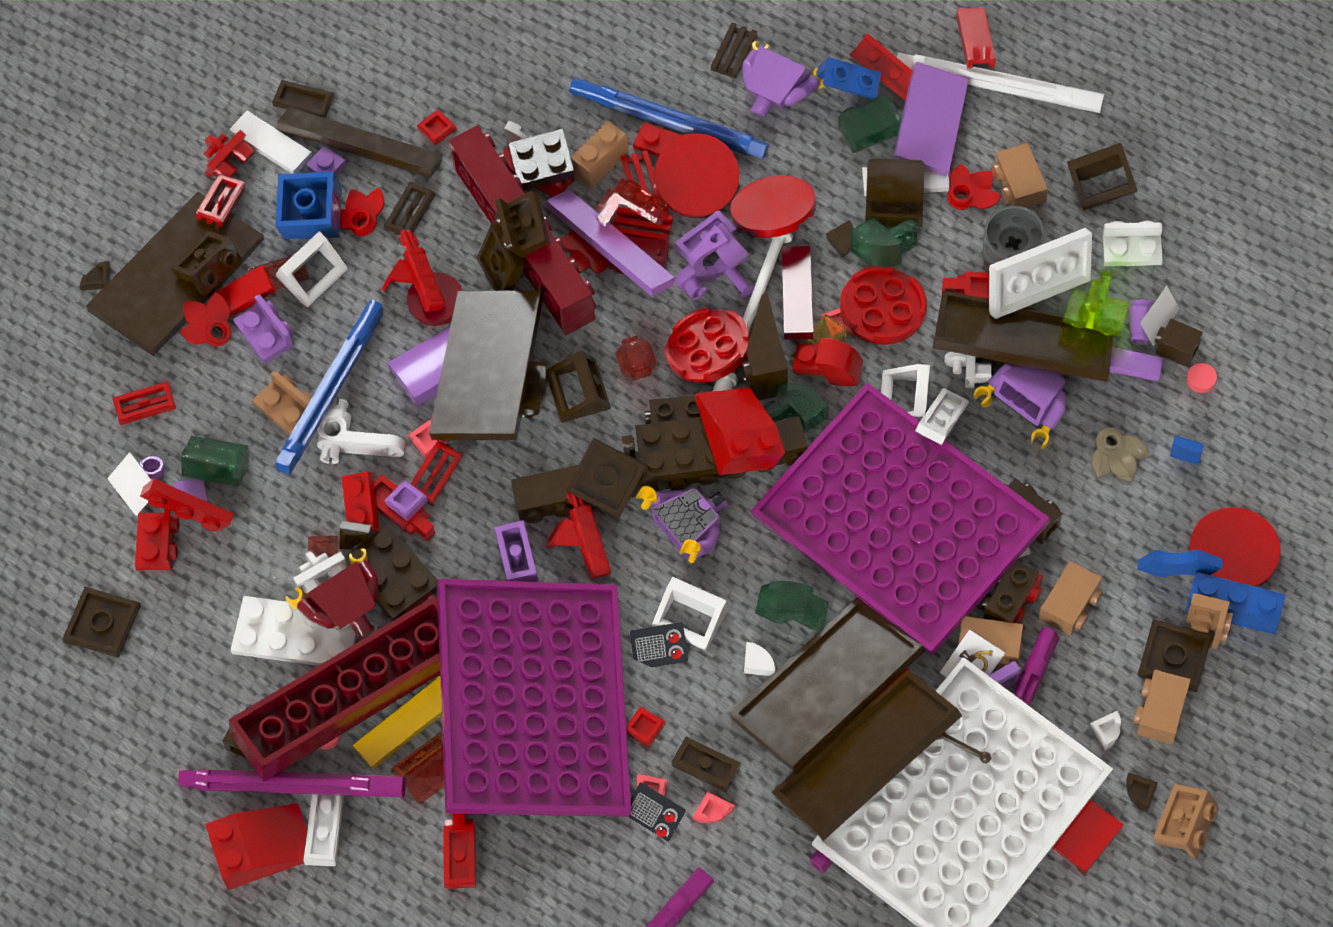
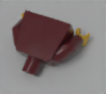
M364 548L360 549L362 555L360 559L353 558L350 553V566L305 595L299 587H296L295 591L299 595L297 599L291 600L288 596L285 597L291 608L299 610L309 621L326 629L335 628L340 630L350 624L359 639L374 630L365 613L376 607L378 576L368 561L366 550Z

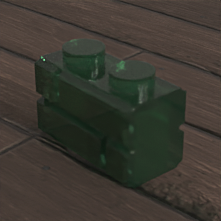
M197 436L190 437L181 455L182 477L233 486L241 484L249 465L248 445Z

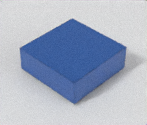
M1175 436L1170 457L1199 465L1204 445L1193 440Z

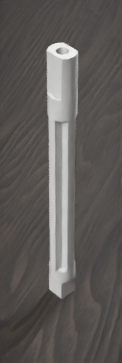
M898 52L897 58L911 70L915 62H919L968 78L969 86L1100 113L1104 94L974 66L973 68H967V65L917 54L913 56Z

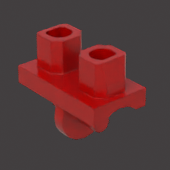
M239 130L225 146L223 144L228 140L225 134L222 133L218 138L209 135L205 139L208 148L204 155L207 158H211L215 153L216 156L207 164L208 169L204 173L209 177L213 175L218 177L219 174L232 177L237 169L227 160L233 155L244 165L254 153V150L245 141L246 134Z

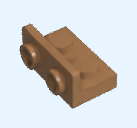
M274 370L270 374L272 382L252 400V403L288 435H291L312 396L306 391L300 392L288 375L284 374L281 376Z
M1193 593L1186 624L1191 625L1192 630L1208 633L1209 630L1214 631L1215 635L1211 648L1217 649L1219 641L1226 642L1233 616L1232 613L1227 612L1230 602Z
M1174 784L1153 836L1154 841L1159 845L1183 849L1190 857L1197 859L1200 849H1203L1206 845L1207 831L1211 822L1216 819L1218 812L1217 803L1209 791Z

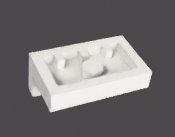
M1114 221L1104 224L1102 234L1104 266L1162 265V223H1154L1152 221H1142L1139 223Z

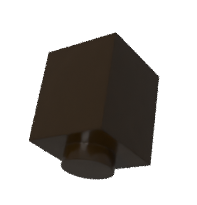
M1170 319L1166 328L1161 326L1154 341L1158 344L1156 354L1189 367L1201 344L1203 332Z

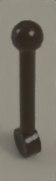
M945 732L936 739H944L977 756L984 764L989 763L992 759L989 752H980Z

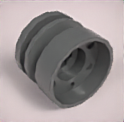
M1013 205L1002 207L990 216L984 229L982 251L984 263L988 269L994 263L1044 244V226L1037 214L1026 207Z

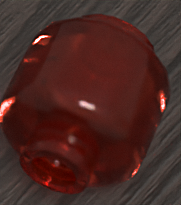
M638 336L623 339L621 341L622 346L615 351L621 374L624 377H629L631 381L651 376L657 361L650 342L638 339Z

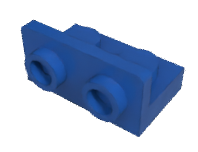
M829 57L818 66L816 77L823 79L824 86L875 99L878 93L881 72Z

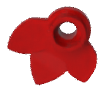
M963 164L958 165L951 171L949 176L951 187L947 193V201L953 208L958 210H965L970 207L988 209L997 204L1001 199V195L990 190L993 182L992 171H979L970 174ZM959 194H963L966 196V198L958 199L956 198V196Z
M376 188L366 196L357 190L351 189L346 200L345 209H341L340 228L351 230L359 237L371 234L377 225L376 217L384 208L383 192Z
M575 231L561 238L565 248L571 252L568 259L573 258L576 261L580 272L591 268L596 274H600L608 267V259Z
M214 293L207 305L196 301H186L184 303L183 314L189 325L185 326L180 334L186 341L194 345L207 343L214 347L223 346L229 341L231 328L227 321L230 309L221 295ZM213 328L220 330L221 335L219 338L212 335Z

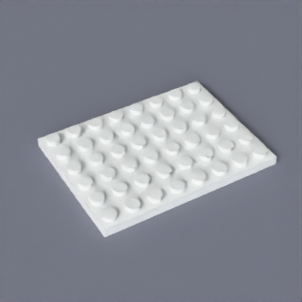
M963 657L936 690L937 693L957 707L962 714V717L947 729L945 733L980 752H989L992 757L991 761L984 764L977 756L944 739L935 740L828 838L823 841L817 836L812 842L813 847L917 927H990L1113 770V768Z

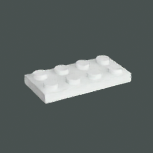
M1083 228L990 265L989 314L997 319L1091 281L1092 233Z
M243 596L231 653L319 666L354 645L357 635L350 624L340 630L335 628L326 629L309 621L299 610L291 608L288 602Z

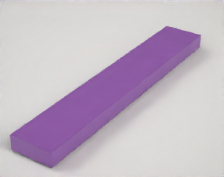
M570 189L547 200V209L651 297L675 285V277Z

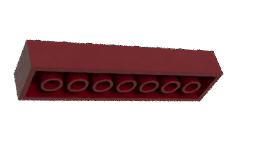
M479 125L448 141L454 170L489 222L492 223L497 221L495 216L497 211L496 199L501 198L509 203L525 193L522 190L523 185L518 175H512L508 170L509 164L505 156L495 151V143L488 132L484 134ZM544 216L551 243L521 258L525 264L523 273L535 290H541L543 303L565 336L595 320L594 310L597 309V306L592 297L595 295V291L591 283L587 279L583 281L579 275L581 272L576 261L573 258L568 259L562 240L559 237L554 238L550 232L552 231L551 225Z
M434 596L229 719L230 736L263 782L440 675L437 598Z

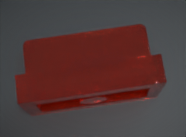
M441 733L435 735L391 768L395 776L406 777V787L418 804H422L444 787L443 735Z

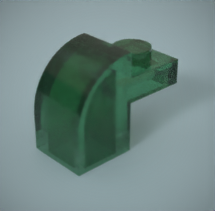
M872 218L851 229V251L863 262L872 266L893 267L902 263V253L910 251L917 246L918 224L909 219L888 230L875 218Z
M789 383L778 387V401H770L764 406V409L773 421L799 416L804 433H807L829 418V406L813 388L800 383Z
M775 581L761 586L755 613L774 623L783 624L794 620L812 630L820 631L825 625L829 602L812 594L814 588L793 581Z

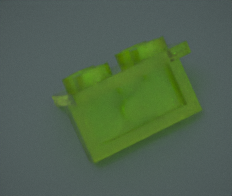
M1101 270L1099 280H1092L1090 292L1073 289L1063 319L1065 323H1069L1077 328L1085 327L1097 330L1105 335L1119 336L1121 334L1129 302L1107 297L1113 272Z

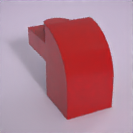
M820 338L819 344L797 345L792 370L796 375H824L830 385L858 386L863 359L847 343L830 338Z

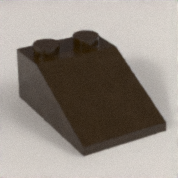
M767 293L761 295L746 350L747 362L742 363L744 387H750L758 400L788 394V368Z

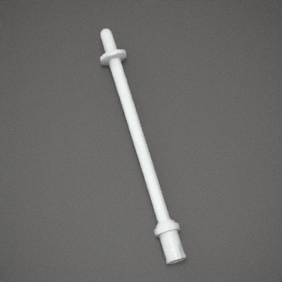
M792 233L771 238L772 242L743 316L749 332L756 317L761 295L765 293L783 243L792 241ZM735 371L716 380L713 391L731 390L732 387H735L738 382Z

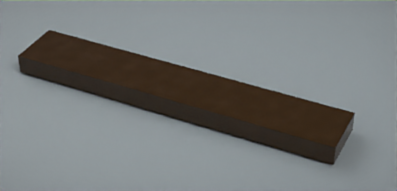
M288 107L277 121V130L430 178L442 162V154L292 107Z

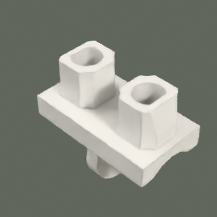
M948 352L945 355L944 362L947 366L953 367L954 374H960L962 367H966L965 388H974V383H987L991 378V363H975V356Z
M309 551L305 554L308 562L299 567L301 574L293 577L296 586L305 595L347 568L345 558L341 552L328 558L326 553L315 557Z

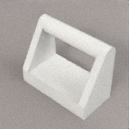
M319 231L279 268L275 277L302 304L309 307L348 268L327 238ZM320 251L335 267L305 293L293 274Z
M916 364L884 370L882 373L881 393L890 400H892L894 379L917 381L914 411L908 413L919 421L926 414L930 365Z
M672 577L655 615L652 627L673 624L663 618L673 600L712 617L705 636L684 628L686 642L706 651L727 613V601Z

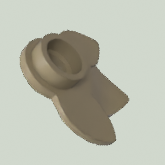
M1104 428L1095 438L1097 449L1091 457V466L1098 478L1111 471L1122 480L1132 481L1137 470L1136 460L1148 457V451L1146 446L1137 437L1123 436L1116 428ZM1107 437H1112L1115 440V446L1107 444Z

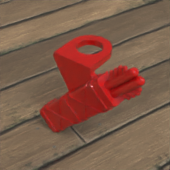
M402 230L399 239L402 243L401 245L406 248L403 253L404 260L401 258L398 260L381 290L385 292L392 281L414 284L426 312L441 311L445 305L444 298L436 282L437 280L427 259L426 252L423 247H418L420 243L416 239L417 236L412 234L411 230Z
M566 492L569 499L568 502L574 505V508L569 511L571 520L565 518L554 527L545 547L551 549L555 546H580L586 570L591 580L610 575V563L604 550L591 504L585 505V500Z

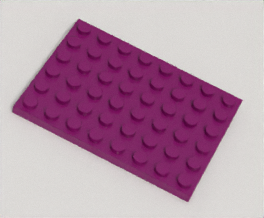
M867 382L756 504L751 513L756 519L865 604L921 643L924 649L933 655L962 623V620L970 614L1005 572L1050 523V519L947 441H944L941 445L917 433L915 430L920 421Z
M439 578L437 582L445 813L629 817L631 814L617 585Z

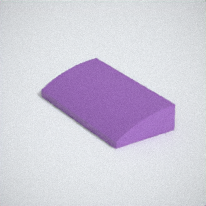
M450 327L387 363L416 406L437 395Z

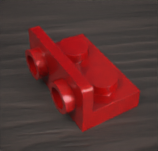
M164 508V513H138L135 554L136 571L172 570V560H177L178 546L176 542H173L174 533H179L180 529L179 517L174 515L173 511Z

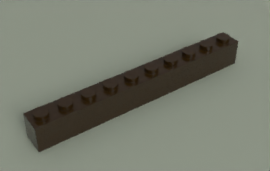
M799 416L774 421L785 450V454L776 465L786 463V465L792 466L808 448ZM636 452L637 460H639V452ZM578 465L511 479L519 520H524L527 523H537L543 520V517L550 515L557 517L570 515L569 511L574 508V505L568 502L566 488ZM772 469L758 470V472H768ZM746 472L719 475L718 473L642 483L641 475L630 498L635 497L644 486H649L655 491L668 489L672 491L684 490L690 484L700 482L701 485H709L716 482L717 478L729 476L731 479H736L744 476ZM591 504L592 510L598 509L597 506Z

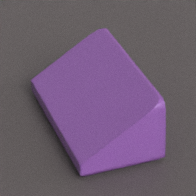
M1112 347L1110 372L1152 381L1159 380L1163 358Z

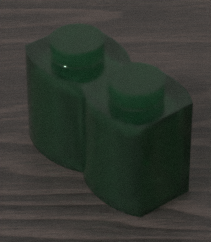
M876 97L871 99L865 106L845 109L838 116V128L852 153H856L898 136L902 118L890 97Z

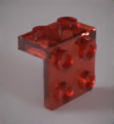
M621 178L615 190L609 188L596 208L601 212L596 220L606 226L621 202L653 223L661 225L669 207L660 196L655 194L649 195L642 191V187L637 182L631 179L626 181Z

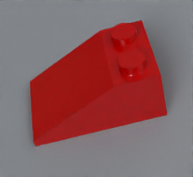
M750 387L696 393L695 399L719 475L766 470L775 467L785 454V450L776 424Z
M298 803L234 813L205 824L222 879L228 890L304 863L307 828Z

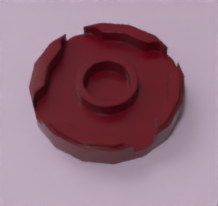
M434 272L436 282L445 302L441 311L426 312L422 307L421 300L414 287L415 285L412 284L408 289L406 300L409 312L424 325L441 326L452 321L457 292L462 291V287L455 278L445 273Z

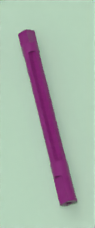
M1043 627L1013 692V695L1028 706L1032 704L1060 639L1056 631L1051 628Z
M198 769L197 771L179 770L178 786L204 791L404 798L406 777L279 772L263 782L256 771Z
M698 867L646 927H675L714 883L713 878Z

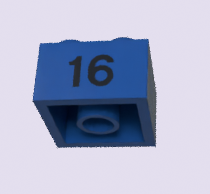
M334 171L278 174L275 227L283 239H311L319 231L326 238L340 236L342 184Z

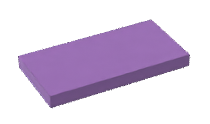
M915 62L893 159L921 160L925 164L926 171L945 177L948 175L968 78Z

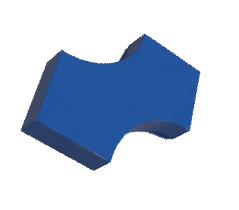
M1197 549L1183 553L1155 550L1138 560L1137 570L1158 577L1171 575L1195 576V572L1212 575L1222 569L1223 559Z

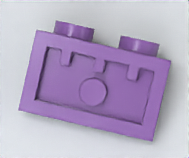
M259 294L254 297L257 305L234 318L233 323L265 364L293 347L291 336L294 334L285 320L280 322L277 318L278 312L270 300L265 302Z

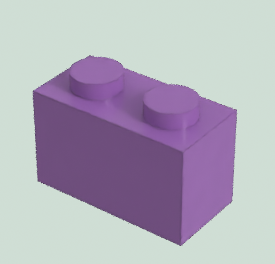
M524 520L494 527L506 580L538 582Z

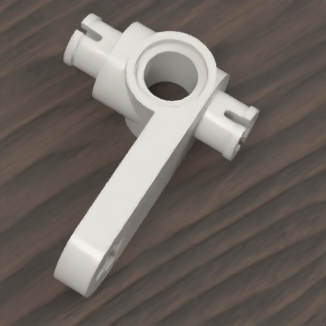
M335 398L317 429L319 434L317 447L322 450L320 460L329 464L330 458H332V464H337L339 462V452L402 457L404 455L406 442L401 437L389 434L349 431L351 415L346 412L348 402L343 399H339V404L336 405L337 398ZM333 431H339V434L336 436H328Z

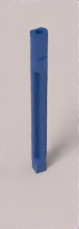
M579 78L573 79L570 85V93L684 134L699 133L713 136L727 145L729 149L745 155L750 154L763 159L770 145L769 143L754 139L753 136L607 86H600Z
M369 301L357 323L353 326L275 461L277 471L290 475L297 462L301 459L383 315V307L379 302Z

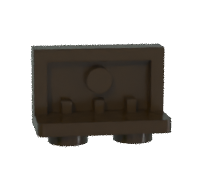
M530 191L509 203L501 198L495 200L497 208L495 216L502 227L504 234L502 235V242L508 251H512L523 258L551 243L540 201L535 192Z
M1016 561L995 584L997 588L993 595L989 593L982 606V610L985 611L984 619L997 621L998 616L1012 623L1039 577V572Z

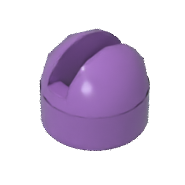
M150 456L141 461L140 466L151 480H160L163 477L164 465L159 457Z

